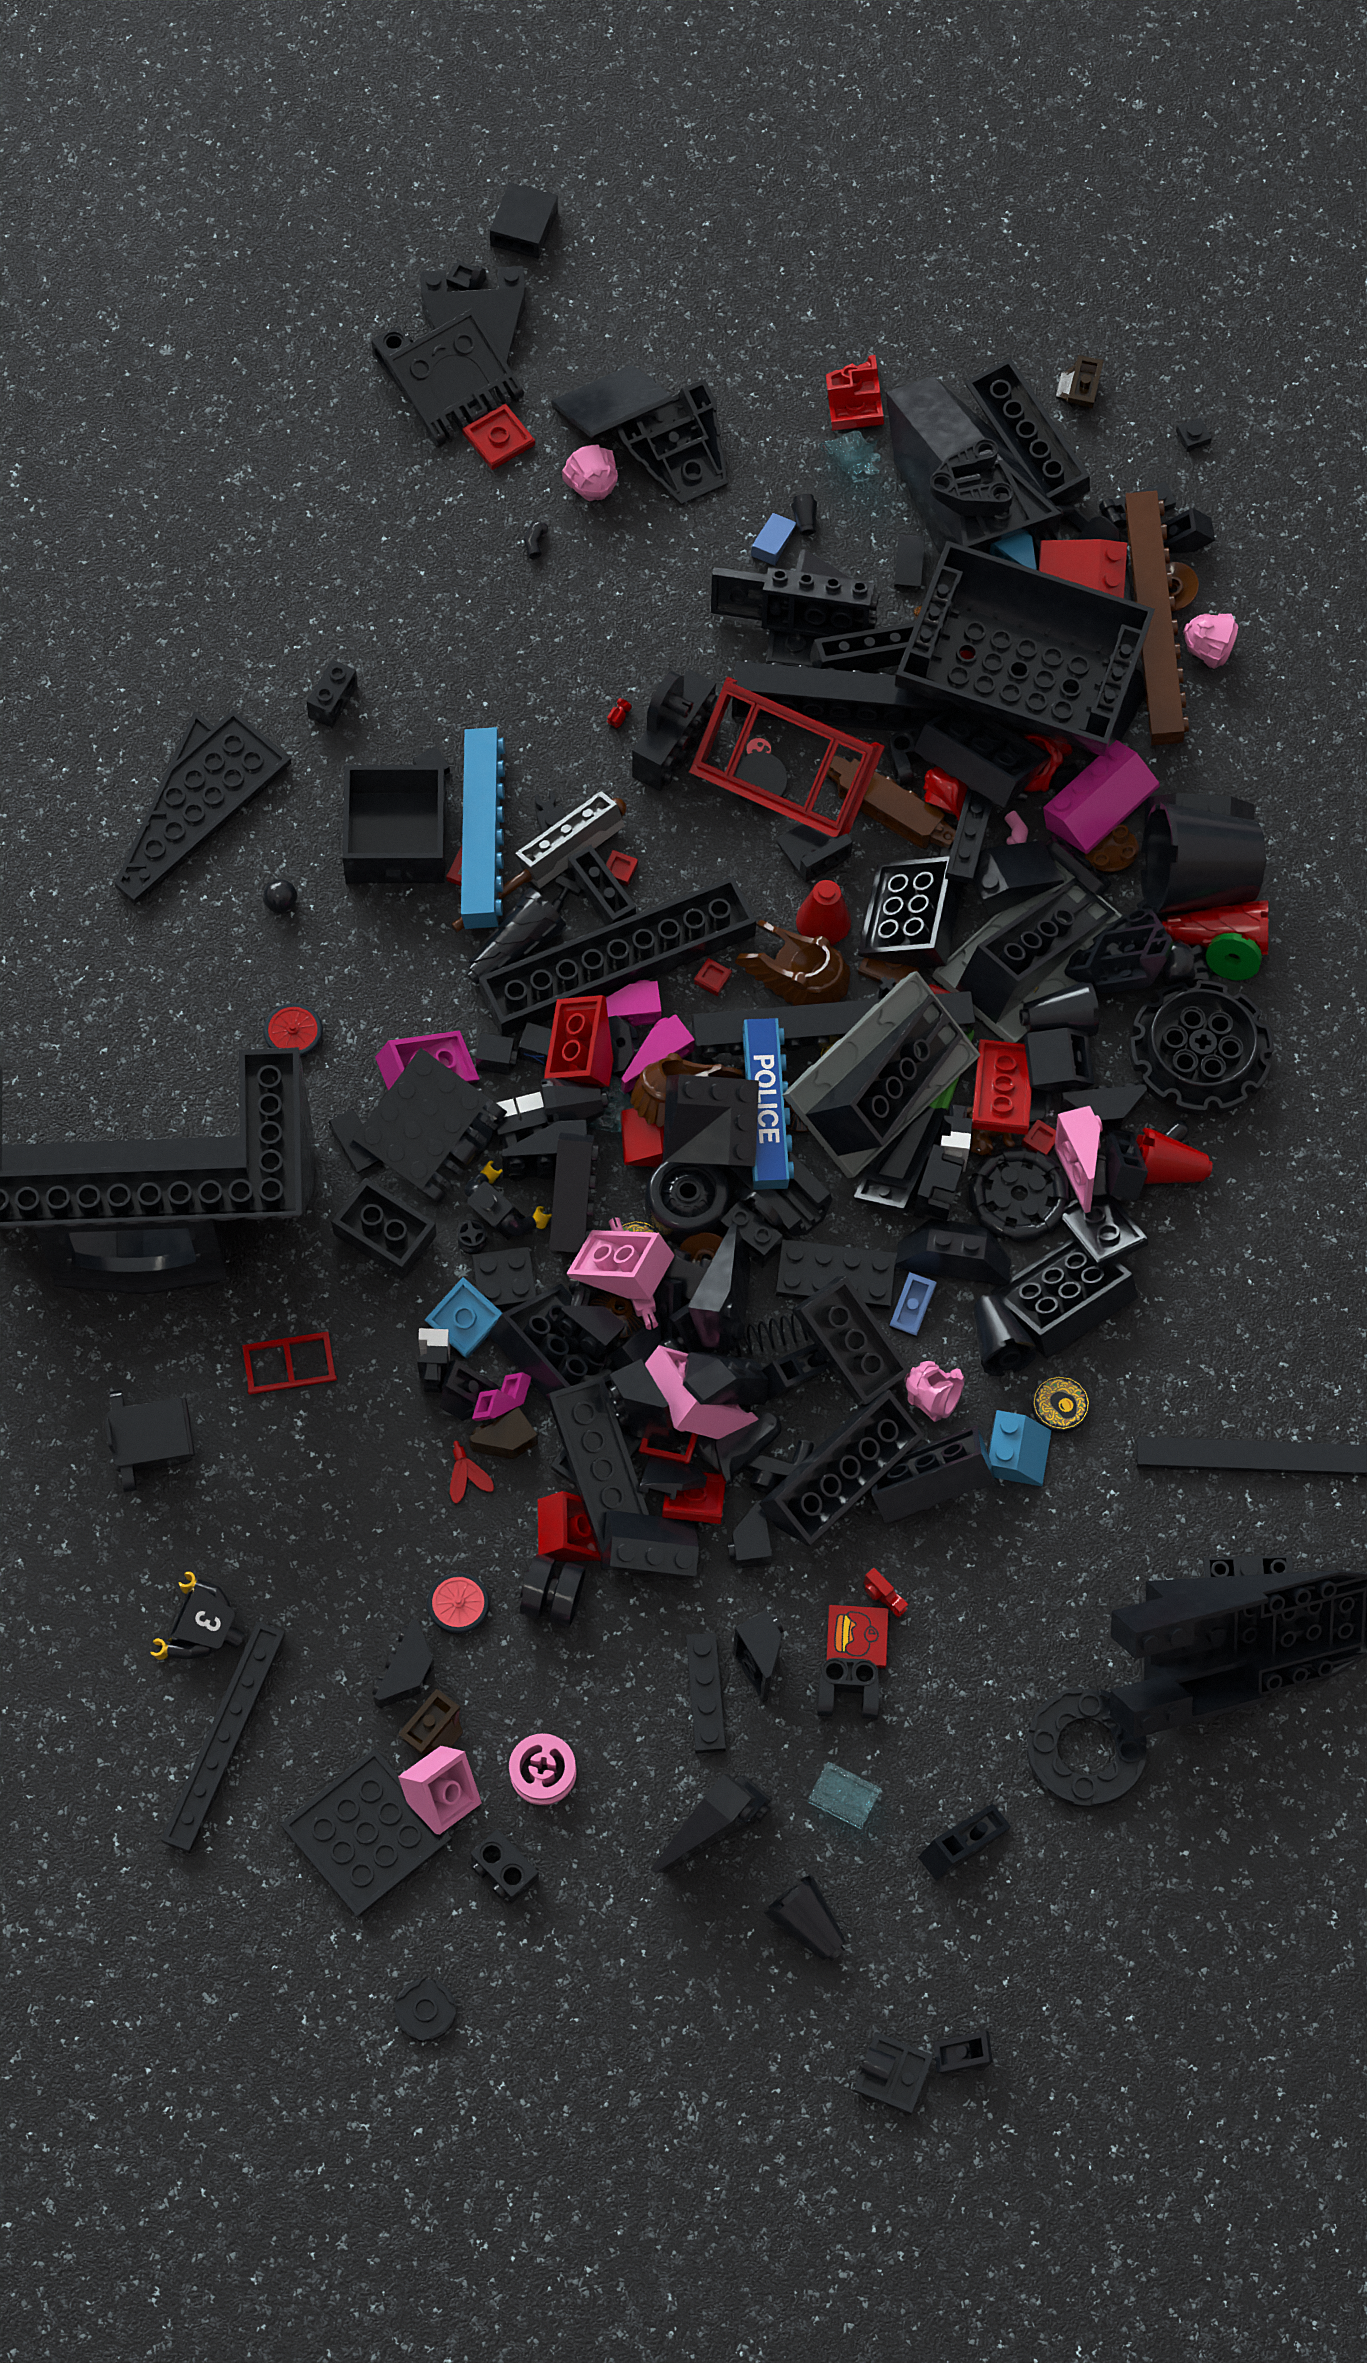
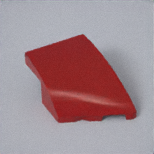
M875 355L868 356V361L858 366L852 363L841 370H835L826 374L832 431L884 424Z

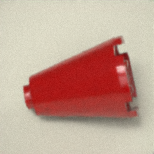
M823 880L814 886L800 906L796 916V927L803 936L810 938L823 936L827 938L830 942V947L848 935L851 927V915L840 887L833 881Z
M1143 1128L1142 1130L1145 1134H1139L1136 1138L1148 1170L1144 1184L1203 1182L1206 1177L1208 1178L1211 1175L1212 1161H1209L1207 1154L1150 1128Z

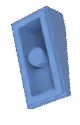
M772 513L752 545L751 556L776 565L797 522Z
M909 1272L889 1326L917 1336L937 1282Z

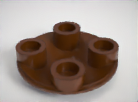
M1118 825L1088 854L1084 853V855L1096 869L1114 872L1128 867L1135 861L1139 852V844L1136 837L1129 832L1127 826Z

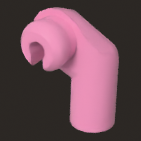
M1012 811L1004 818L1012 829V835L1006 840L1008 845L1024 843L1028 836L1027 826L1016 811Z

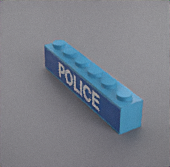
M778 1018L746 1019L742 1029L745 1075L747 1080H759L755 1166L752 1167L753 1190L787 1189L789 1179H794L793 1162H788V1152H792L791 1135H786V1125H790L789 1108H784V1097L782 1096L788 1090V1082L782 1081V1071H786V1055L780 1054V1045H784V1028H779Z

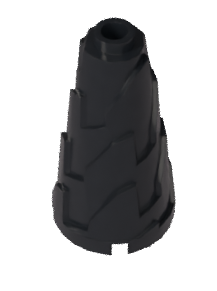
M530 887L522 894L519 901L498 923V927L486 939L480 950L468 961L470 964L467 966L469 971L466 972V975L476 985L479 984L480 976L521 961L568 928L562 917L548 901H538L542 895Z

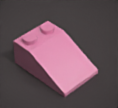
M1090 1106L1058 1114L1054 1148L1085 1213L1091 1210L1097 1151L1101 1147L1099 1133L1103 1130L1100 1117L1094 1115Z
M592 1230L568 1270L567 1275L569 1278L628 1299L650 1300L675 1255L659 1233Z

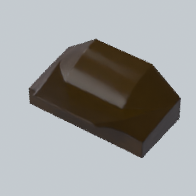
M1078 355L1075 364L1067 371L1061 373L1056 396L1066 399L1067 402L1093 409L1104 360Z
M436 1689L398 1734L399 1738L421 1755L431 1753L440 1746L451 1748L463 1734L459 1721L460 1706Z

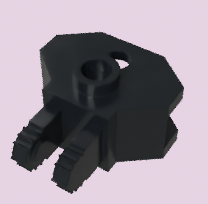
M615 1015L608 1017L613 1053L612 1071L623 1076L640 1049L638 1031L628 1021Z

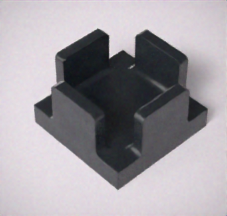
M933 1144L917 1194L914 1217L924 1219L925 1215H930L943 1220L948 1219L957 1193V1183L964 1168V1159L945 1154V1147Z

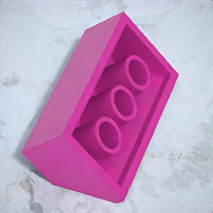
M1116 740L1107 748L1105 756L1100 755L1043 807L1046 828L1085 854H1088L1160 787V783L1137 752Z

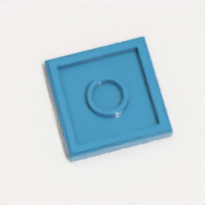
M462 1277L426 1317L425 1321L434 1329H448L450 1344L468 1359L489 1336L503 1313L469 1281Z

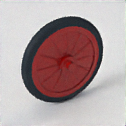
M298 1003L285 1004L273 1010L268 1015L263 1028L264 1039L269 1048L299 1047L300 1057L310 1053L317 1047L323 1033L322 1022L318 1014L310 1007Z

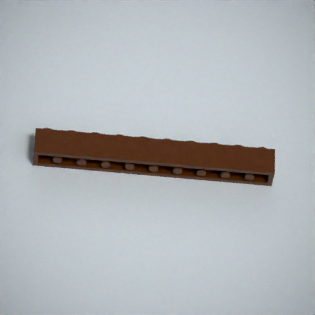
M1157 491L1125 493V514L1135 602L1155 609L1141 651L1151 745L1183 743L1184 733L1189 732L1188 716H1183L1182 708H1186L1185 692H1180L1179 684H1183L1182 667L1177 668V660L1181 659L1180 644L1174 643V635H1178L1177 619H1172L1171 611H1175L1174 595H1169L1168 590L1169 587H1172L1171 571L1166 572V564L1170 563L1169 548H1164L1163 540H1167L1166 524H1161L1160 516H1164L1163 500H1158Z

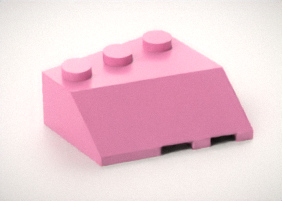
M658 1346L645 1363V1366L669 1404L672 1423L675 1429L681 1432L689 1431L720 1439L758 1420L752 1412H744L739 1405H701L682 1385L685 1377L687 1353Z

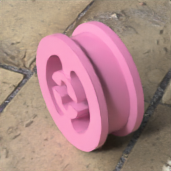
M551 1734L529 1736L522 1740L511 1754L509 1761L511 1782L517 1794L527 1802L535 1805L554 1804L565 1798L572 1790L576 1780L575 1758L570 1747L559 1737ZM537 1753L530 1759L531 1766H529V1772L533 1783L529 1784L523 1779L521 1768L524 1761L530 1755ZM553 1756H558L565 1765L563 1776L556 1784L545 1787L555 1781L554 1773H557ZM542 1765H547L548 1770H545L543 1774H538V1769H541Z

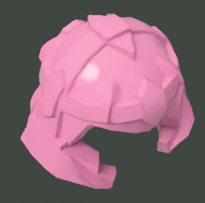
M598 444L578 449L568 458L562 470L564 483L588 501L604 499L608 494L612 493L618 480L613 451L600 448Z
M1232 614L1199 615L1192 619L1189 624H1186L1183 635L1188 652L1204 660V663L1210 668L1215 669L1220 665L1223 666L1230 655L1238 631V624L1234 621L1235 619Z
M921 1362L920 1366L911 1369V1372L906 1375L904 1380L908 1392V1402L920 1408L934 1422L941 1420V1418H947L953 1412L960 1399L965 1378L958 1368L946 1374L935 1362Z

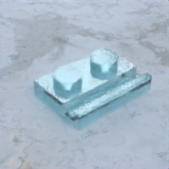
M827 1761L808 1798V1802L862 1829L882 1788Z

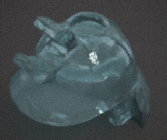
M854 430L837 439L827 440L819 444L820 450L825 452L829 458H832L835 464L846 473L855 475L865 471L867 474L873 475L879 472V469L875 468L872 462L875 463L882 458L879 454L874 453L879 439L868 443L864 440L860 431Z

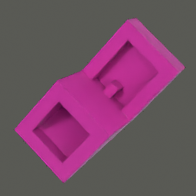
M523 1372L505 1375L501 1391L496 1389L480 1392L472 1419L475 1421L493 1419L524 1404L531 1377Z

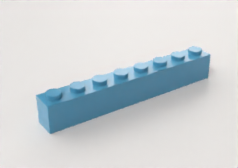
M497 727L465 729L461 916L465 929L498 927V916H503L502 899H499V892H503L502 875L499 876V869L504 868L503 853L499 852V846L504 845L503 829H500V823L504 822V808L500 806V800L505 799L504 784L500 783V777H505L504 760H501V754H505V740L499 737Z

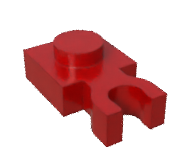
M875 1568L865 1575L864 1589L873 1600L879 1599L883 1604H886L893 1614L900 1618L907 1611L908 1603L894 1591V1587Z

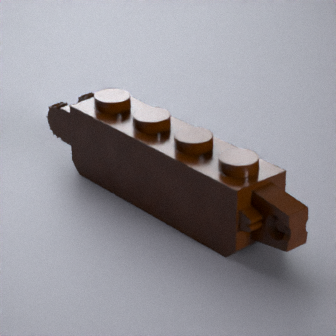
M834 756L827 777L838 784L839 798L845 800L860 762L854 758L850 763L844 758H840V756ZM875 771L860 811L919 848H926L931 842L941 847L951 848L956 831L944 821L945 814L937 806L929 805L922 801L916 793L910 790L906 791L898 786L892 778L884 777Z

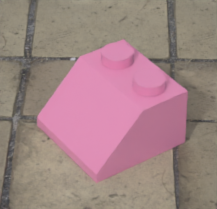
M440 1746L398 1776L407 1803L435 1834L440 1835L482 1803L465 1751Z

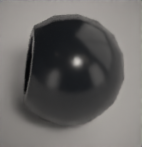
M285 879L271 881L265 887L263 893V902L267 908L274 913L280 914L289 912L295 907L298 898L294 885Z

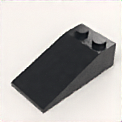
M732 1223L688 1306L702 1346L734 1351L738 1341L742 1339L745 1331L751 1269L750 1258L738 1225Z

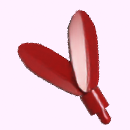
M454 1441L455 1449L452 1451L456 1463L450 1483L452 1501L459 1503L464 1497L467 1477L482 1491L492 1492L494 1485L491 1478L478 1465L468 1459L464 1447H460L459 1442Z

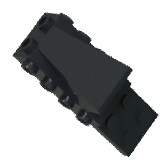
M801 549L795 571L769 567L766 575L714 567L711 585V613L762 621V629L825 638L875 629L877 614H873V611H877L879 595L874 594L875 583L853 580L809 551Z

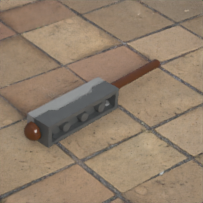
M600 791L515 854L522 872L503 885V892H499V899L505 898L519 886L529 881L540 889L568 868V857L589 845L596 848L625 826L622 817L627 810L625 802L620 798L610 799ZM462 916L451 924L457 933L465 927Z

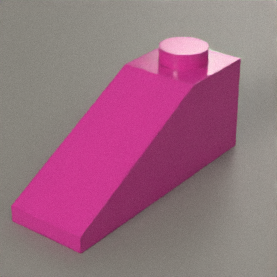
M640 980L625 986L606 998L608 1017L617 1015L621 1019L628 1021L632 1026L656 1024L661 1020L662 1011L657 981Z
M676 1014L670 1018H662L650 1031L621 1079V1090L624 1094L634 1088L641 1072L650 1063L665 1058L669 1053H677L683 1059L694 1052L695 1039Z

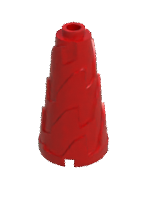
M1268 900L1245 902L1238 905L1214 907L1188 914L1168 916V921H1162V925L1167 934L1173 939V942L1182 939L1183 943L1192 946L1201 944L1203 947L1208 948L1215 936L1223 933H1237L1242 935L1241 938L1253 940L1260 948L1262 956H1268Z

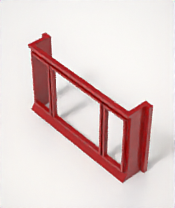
M726 677L689 772L832 837H839L845 834L849 836L885 746L877 742L868 744L744 689L736 685L737 680ZM733 696L752 706L727 769L722 771L707 764L706 760L730 699ZM760 709L831 740L804 807L734 776ZM841 744L863 754L838 818L834 821L812 810L837 748Z

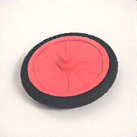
M451 1573L443 1576L435 1582L427 1597V1609L432 1621L439 1628L450 1633H465L477 1628L486 1618L490 1606L489 1594L483 1583L476 1577L466 1573Z

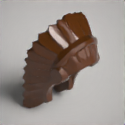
M759 920L756 926L785 941L782 949L778 951L776 959H772L765 953H739L735 960L736 964L745 967L746 973L755 975V980L763 981L765 988L772 989L776 995L783 996L785 1002H792L793 1006L839 1002L841 998L847 995L848 985L850 984V968L841 953L830 947V942L827 938L823 936L810 938L798 935L763 920Z
M669 1053L665 1058L650 1063L643 1069L640 1078L634 1085L630 1102L634 1105V1110L638 1111L639 1117H644L649 1125L656 1124L660 1128L664 1126L667 1076L682 1074L744 1079L741 1070L733 1067H725L722 1064H697L683 1060L677 1053Z

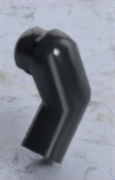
M1176 1120L1164 1135L1182 1142L1188 1135L1189 1127L1185 1121Z

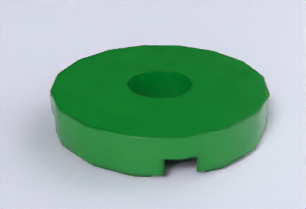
M1223 933L1212 939L1206 952V960L1213 972L1221 977L1230 980H1245L1253 977L1258 972L1262 960L1261 950L1250 938L1246 940L1241 938V934ZM1228 954H1236L1240 958L1235 959L1230 957Z

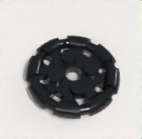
M1023 1146L1005 1147L999 1149V1153L993 1156L991 1154L986 1156L972 1173L973 1182L968 1186L969 1204L972 1212H976L978 1215V1222L993 1235L999 1238L1001 1236L1012 1238L1014 1242L1034 1241L1040 1239V1235L1046 1232L1050 1234L1061 1224L1063 1214H1067L1064 1208L1066 1204L1070 1203L1069 1183L1065 1175L1062 1176L1059 1171L1060 1166L1058 1163L1039 1150L1036 1153L1026 1150L1027 1147ZM1023 1161L1033 1163L1032 1170L1021 1167ZM1004 1163L1006 1168L1000 1172L997 1166ZM1050 1176L1053 1183L1046 1186L1045 1178ZM984 1182L992 1184L991 1190L985 1189L983 1186ZM1014 1190H1022L1026 1193L1027 1198L1018 1201L1012 1197L1011 1193ZM1049 1200L1055 1202V1205L1048 1207L1046 1202ZM993 1204L996 1211L988 1212L986 1207ZM1037 1216L1040 1223L1034 1225L1033 1223H1031L1030 1219H1033ZM1005 1221L1017 1223L1016 1227L1005 1225Z

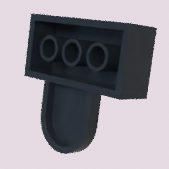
M687 669L683 676L675 671H670L663 678L648 707L646 731L632 750L633 778L658 791H661L665 783L668 785L671 783L676 773L675 768L679 763L683 764L690 752V746L693 742L696 744L700 740L703 733L702 728L706 722L709 723L718 698L715 682L690 669Z

